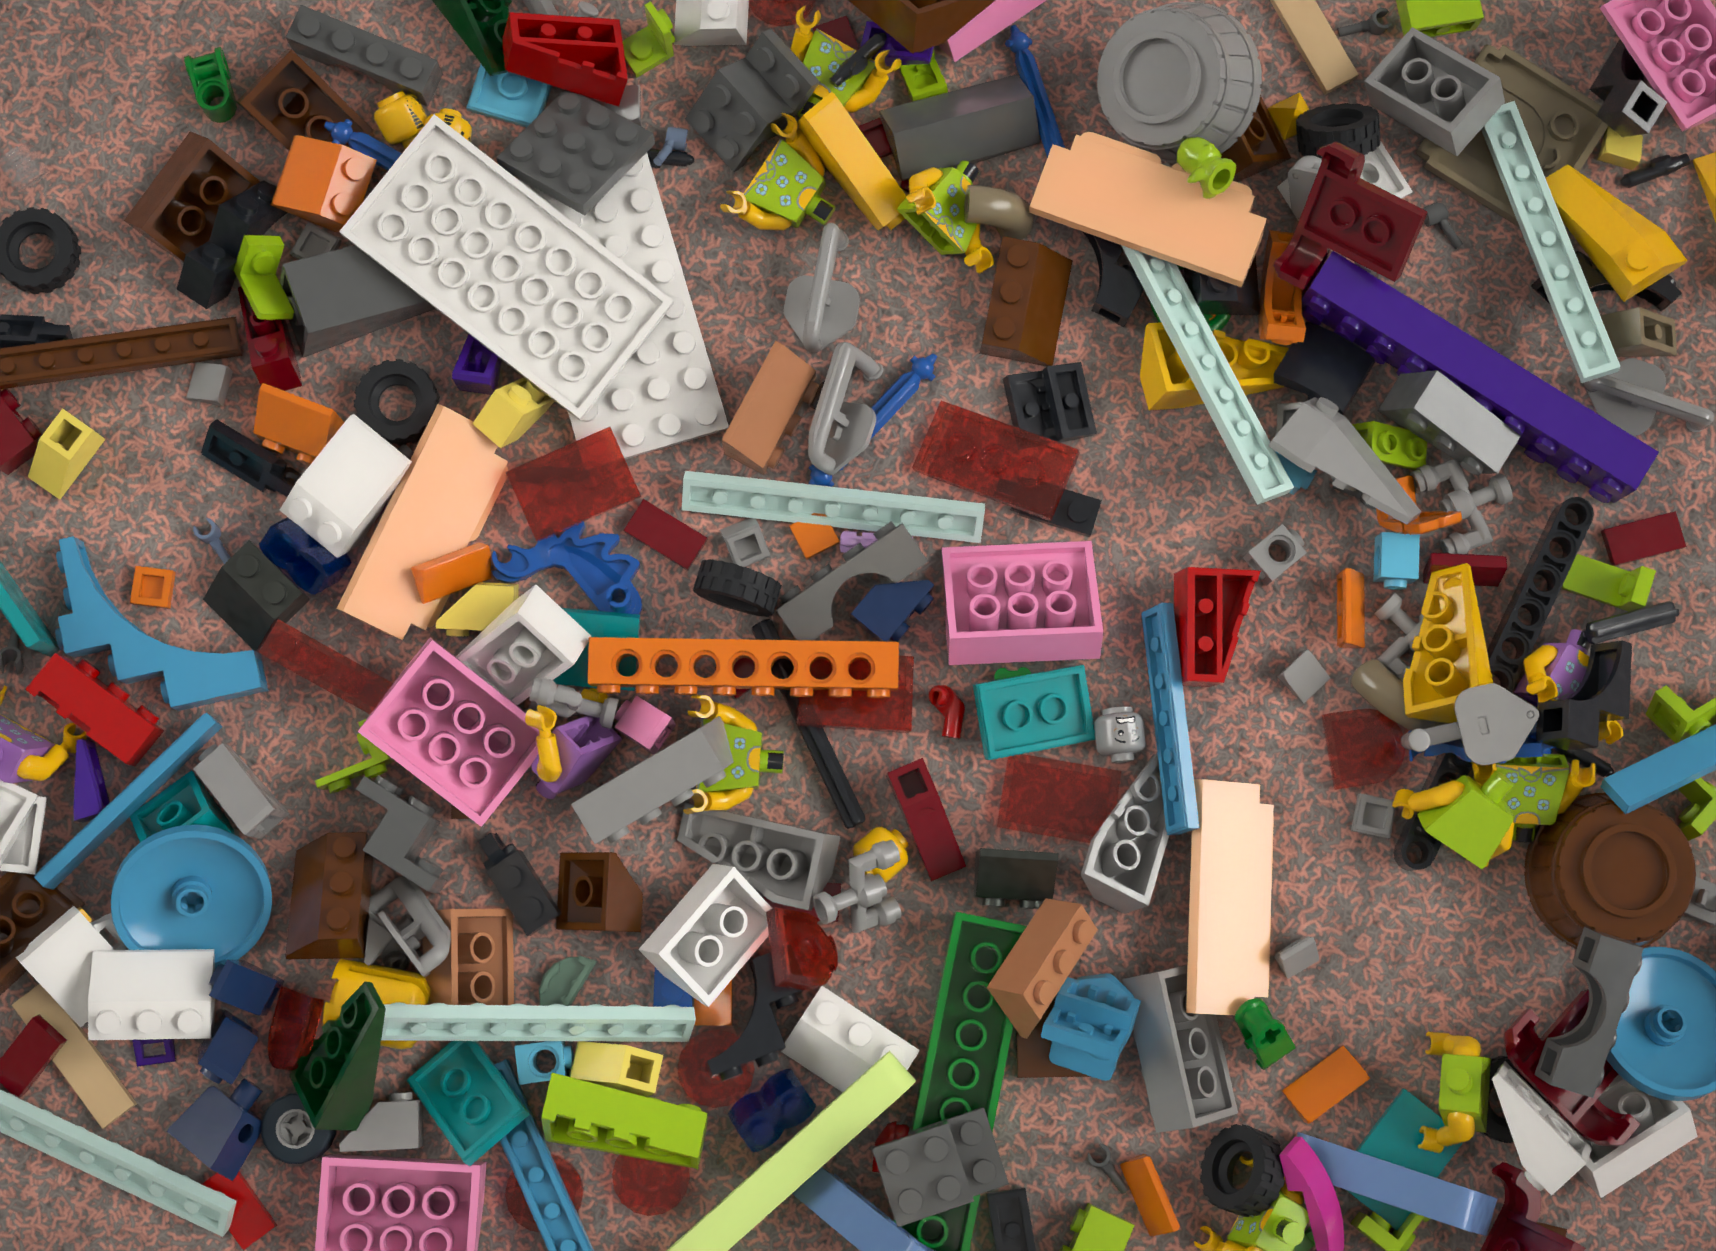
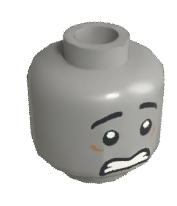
M1132 707L1103 709L1102 716L1095 720L1094 730L1097 752L1103 756H1111V763L1134 761V754L1141 752L1146 747L1143 717L1133 712Z

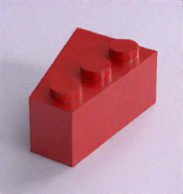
M509 12L502 39L505 71L619 107L628 81L620 19Z
M1187 567L1174 573V615L1183 686L1212 687L1225 682L1239 639L1237 635L1243 617L1247 615L1250 606L1248 602L1261 571Z
M54 653L25 690L34 697H42L57 709V714L64 719H70L99 745L125 764L135 767L164 732L156 724L160 718L143 705H140L138 709L126 701L130 694L116 683L111 682L108 686L97 678L101 672L82 658L78 663Z

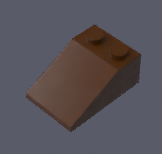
M286 49L236 101L288 151L295 135L332 142L331 133L324 127L326 122L338 123L349 119L353 123L351 125L353 132H363L370 135L374 131L292 49ZM347 143V144H341V145H344V146H347V147L350 148V146L348 145V143Z
M39 862L36 873L43 867ZM7 872L0 878V995L27 971L15 957L23 953L29 943L71 907L82 908L85 905L62 882L52 890L43 887L34 878L35 874Z

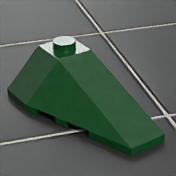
M432 0L490 76L508 72L505 71L502 39L509 16L508 6L512 3L511 0Z
M365 981L341 1006L340 1016L336 1020H328L322 1026L323 1034L318 1039H310L304 1045L289 1074L315 1130L357 1131L365 1114L369 1111L373 1100L386 1011L372 982Z

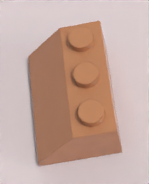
M776 340L722 438L724 455L763 475L768 467L775 469L784 452V449L779 447L786 434L791 437L793 436L802 419L801 416L797 415L803 402L810 404L819 387V384L814 382L816 380V370Z
M1045 898L987 986V989L1022 1038L1027 1039L1098 930L1082 904Z
M436 910L451 932V943L446 959L430 972L431 974L425 977L431 991L429 1004L426 1005L433 1003H444L447 1005H471L474 1003L486 1005L514 1004L513 913L511 910ZM426 936L423 937V955L433 948Z

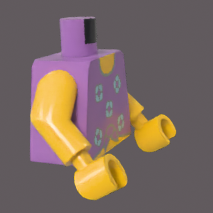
M1572 629L1566 643H1544L1526 657L1523 661L1525 673L1514 693L1536 707L1541 702L1569 698L1582 682L1590 656L1586 654L1590 643H1588L1587 637H1583V631ZM1616 720L1599 722V741L1605 739L1606 743L1611 745L1623 737V729Z
M5 685L0 692V706L7 690ZM0 714V780L6 783L46 780L69 758V753H76L77 740H86V732L84 731L81 735L77 736L73 735L76 731V724L69 723L64 727L62 744L58 745Z
M585 688L581 692L583 699L604 703V700L608 698L607 694L597 693L596 688ZM538 705L537 711L527 710L525 715L526 724L539 729V736L536 737L539 754L531 764L532 771L540 778L536 784V789L543 797L554 799L558 793L583 784L622 740L612 728L602 727L599 723L600 718L587 715L557 726L551 733L557 720V715L552 709Z

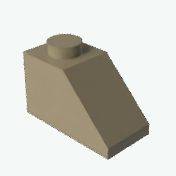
M1641 307L1600 315L1617 357L1677 356L1674 319Z

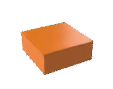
M813 513V514H811V515H816V516H826V514H818V513ZM795 522L789 525L806 560L840 543L832 526Z
M135 566L130 604L170 609L176 572L173 570Z

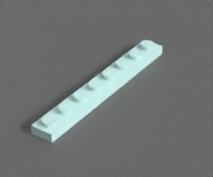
M1515 101L1503 104L1481 130L1580 381L1584 383L1616 373L1621 366Z
M1122 246L1257 505L1288 494L1294 486L1275 450L1269 447L1270 441L1177 265Z
M685 471L682 494L683 511L792 523L802 522L874 532L892 521L895 526L903 523L911 536L981 543L985 514V503ZM813 513L826 514V516H816V515H811V514H813Z
M396 1002L384 1004L386 1011L381 1040L689 1042L696 1016L694 1007H680L678 1005H667L665 1007H648L637 1004L628 1006H603L600 1004L589 1006H565L563 1004L530 1006L520 1003L511 1005H486L483 1003L471 1005H447L444 1003L412 1005Z
M0 1090L1 1133L223 1237L230 1228L236 1200L222 1192L208 1188L186 1175H181L157 1164L152 1159L145 1158L123 1148L118 1143L111 1142L89 1132L84 1127L72 1124L47 1110L38 1108L11 1093Z

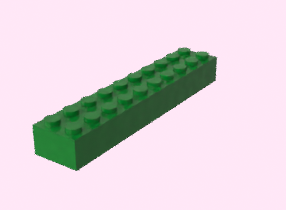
M961 912L953 913L910 1131L984 1107L991 1131L993 1132L1013 1025L987 989V986L1027 926ZM980 1194L973 1196L974 1202L901 1227L919 1242L934 1251H969Z

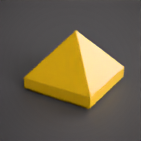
M1300 92L1267 108L1283 140L1297 135L1296 119H1298L1300 114H1304L1305 111L1309 110Z

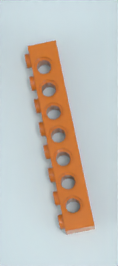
M589 637L588 684L592 687H597V693L620 694L621 687H636V694H659V688H674V694L697 695L698 688H713V695L733 696L736 695V689H751L752 696H775V689H789L790 696L812 697L813 690H829V697H852V690L867 691V697L890 698V691H898L899 642ZM633 656L639 662L637 672L629 677L622 676L619 672L621 660L625 657ZM665 657H672L677 661V670L670 677H662L657 672L659 661ZM705 657L712 658L716 662L714 674L707 678L699 677L695 671L697 662ZM748 658L755 663V670L750 677L739 678L734 674V665L739 659ZM788 659L793 663L794 670L788 678L779 679L772 674V666L777 660ZM819 659L829 661L833 667L830 676L822 680L814 678L810 673L811 665ZM856 660L866 661L871 667L870 675L864 680L852 678L848 672L852 662Z

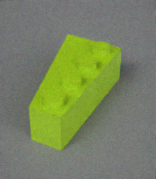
M556 1073L551 1074L541 1116L545 1141L695 1169L699 1168L708 1113L701 1111L700 1107L692 1104L676 1105L654 1097H645Z

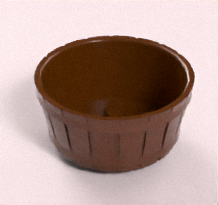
M1605 792L1577 796L1564 813L1557 814L1554 824L1538 825L1535 830L1534 841L1528 845L1525 856V885L1535 913L1554 936L1575 949L1578 947L1584 927L1628 940L1645 948L1659 940L1681 919L1692 900L1695 889L1696 868L1693 852L1687 838L1675 822L1649 804L1625 814Z

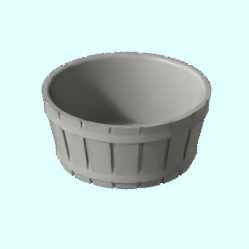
M1192 1L1173 2L1143 11L1126 21L1108 41L1101 56L1097 73L1099 102L1105 117L1114 130L1132 146L1157 154L1162 162L1166 161L1169 164L1178 163L1177 150L1180 144L1187 138H1204L1214 144L1221 153L1229 149L1238 140L1237 138L1242 136L1253 119V113L1256 112L1260 100V84H1262L1261 63L1257 57L1259 54L1250 34L1246 33L1247 30L1231 14L1228 15V12L1217 6Z

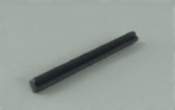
M770 619L762 620L752 627L756 640H781ZM779 659L772 666V674L779 679L788 678L794 670L792 662L788 659ZM780 689L844 826L850 829L862 824L865 821V815L809 698L790 696L789 689Z

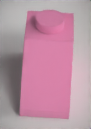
M638 696L634 698L632 703L626 700L614 716V719L618 721L615 725L616 730L652 755L658 752L676 726L672 717Z

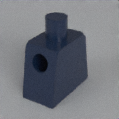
M243 1078L231 1095L216 1086H210L169 1127L167 1132L208 1168L233 1181L261 1134L262 1120L249 1109L262 1094L263 1090L246 1078Z

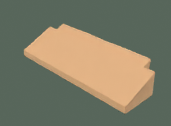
M1085 132L1081 136L1076 134L1071 150L1052 144L1029 206V213L1241 288L1262 240L1267 218L1250 213L1255 196L1252 195V190L1247 185L1232 181L1224 192L1210 199L1203 198V190L1199 181L1188 183L1187 179L1190 174L1184 171L1178 163L1172 167L1163 165L1157 154L1094 132Z
M437 404L410 459L412 463L397 485L336 609L401 640L404 639L410 624L423 630L436 624V620H438L450 594L422 604L411 567L465 548L469 541L476 540L509 474L508 461L494 454L498 446L472 424L473 421L445 406Z
M1194 779L1200 828L1192 830L1186 1013L1235 1015L1244 1002L1254 997H1268L1274 805L1260 804V784Z

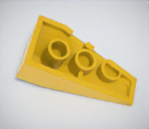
M1565 165L1545 178L1563 223L1623 302L1688 261L1663 229L1570 165Z
M1162 322L1148 323L1145 327L1140 380L1148 410L1177 409L1204 404ZM1215 329L1212 331L1245 395L1284 388V386L1274 383V372L1289 348L1251 338L1242 341L1227 337L1226 332Z
M1468 563L1431 572L1421 614L1424 617L1419 636H1414L1412 644L1414 654L1410 669L1406 668L1403 678L1405 715L1408 718L1443 723L1457 722L1454 710L1457 696L1465 689L1493 683L1471 566Z

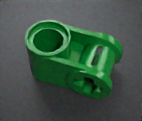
M217 47L213 53L192 58L190 55L184 56L186 70L192 83L196 100L205 115L211 121L217 123L230 120L235 115L237 104L230 81L231 74L222 48ZM224 97L220 104L210 106L214 98Z
M1250 999L1244 1002L1236 1011L1235 1022L1245 1040L1244 1044L1247 1049L1251 1048L1257 1056L1256 1063L1262 1070H1265L1296 1048L1285 1026L1279 1020L1272 1018L1267 1005L1262 999Z

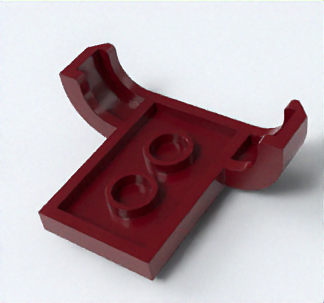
M1337 141L1319 148L1316 154L1323 157L1296 230L1287 248L1273 265L1278 277L1304 290L1316 277L1330 251L1333 250L1395 282L1402 275L1428 211L1361 179L1360 176L1365 163L1364 154Z
M1589 989L1579 993L1541 1038H1539L1534 1029L1540 1018L1530 1008L1524 1010L1505 1031L1503 1036L1506 1054L1511 1063L1581 1136L1602 1146L1624 1145L1641 1124L1631 1114L1614 1112L1598 1100L1600 1095L1618 1075L1607 1059L1604 1064L1603 1081L1596 1088L1593 1098L1551 1086L1534 1075L1546 1039L1570 1032L1585 1016L1589 1005Z
M1505 1162L1492 1169V1174L1497 1176L1503 1183L1505 1200L1480 1251H1585L1586 1248L1575 1241L1537 1224L1541 1212V1193L1527 1180L1523 1170Z

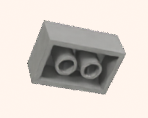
M1413 27L1364 81L1372 106L1455 156L1460 154L1505 103L1499 76Z

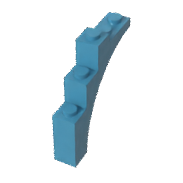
M74 536L59 539L61 551H57L56 559L59 570L62 574L65 573L68 587L63 589L65 604L73 612L58 616L60 627L55 630L57 644L60 650H64L65 654L76 658L112 650V654L108 655L110 672L113 677H117V681L125 684L164 676L165 681L160 683L163 700L166 704H170V708L178 711L269 691L262 656L255 650L225 654L193 652L164 644L145 634L127 620L105 595L92 571L84 542Z

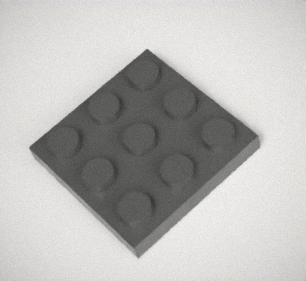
M564 90L496 159L501 167L516 178L585 216L653 147L655 138L654 133L583 95Z

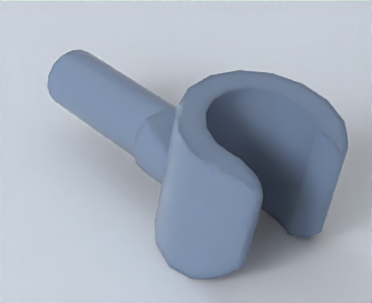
M667 128L665 144L653 160L657 166H661L673 150L686 151L688 129Z
M206 518L212 526L210 533L202 535L196 526L193 527V532L203 543L210 544L225 564L231 557L219 539L221 530L213 520Z

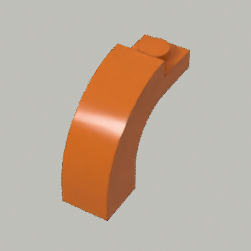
M1269 230L1259 302L1260 339L1271 340L1280 345L1297 344V342L1303 343L1306 326L1302 316V289L1279 278L1273 266L1276 259L1287 248L1294 233Z

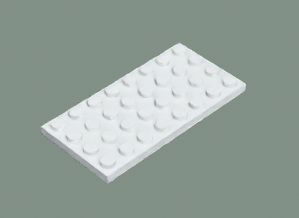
M435 114L339 231L343 237L580 421L674 304V301Z
M646 153L585 216L518 179L674 301V304L583 419L580 421L568 411L585 470H591L727 430L729 427L648 154Z

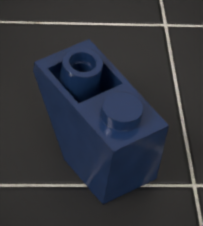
M929 580L874 585L852 611L850 619L877 641L899 642L910 628L905 622L914 612L921 615L934 600V597L930 595L934 584Z
M227 960L225 965L220 963L213 972L209 985L213 986L209 996L255 1015L266 1016L285 980L245 960Z
M225 1010L214 1025L211 1039H204L198 1047V1064L202 1066L200 1072L215 1083L220 1084L224 1080L232 1085L259 1038L258 1031Z

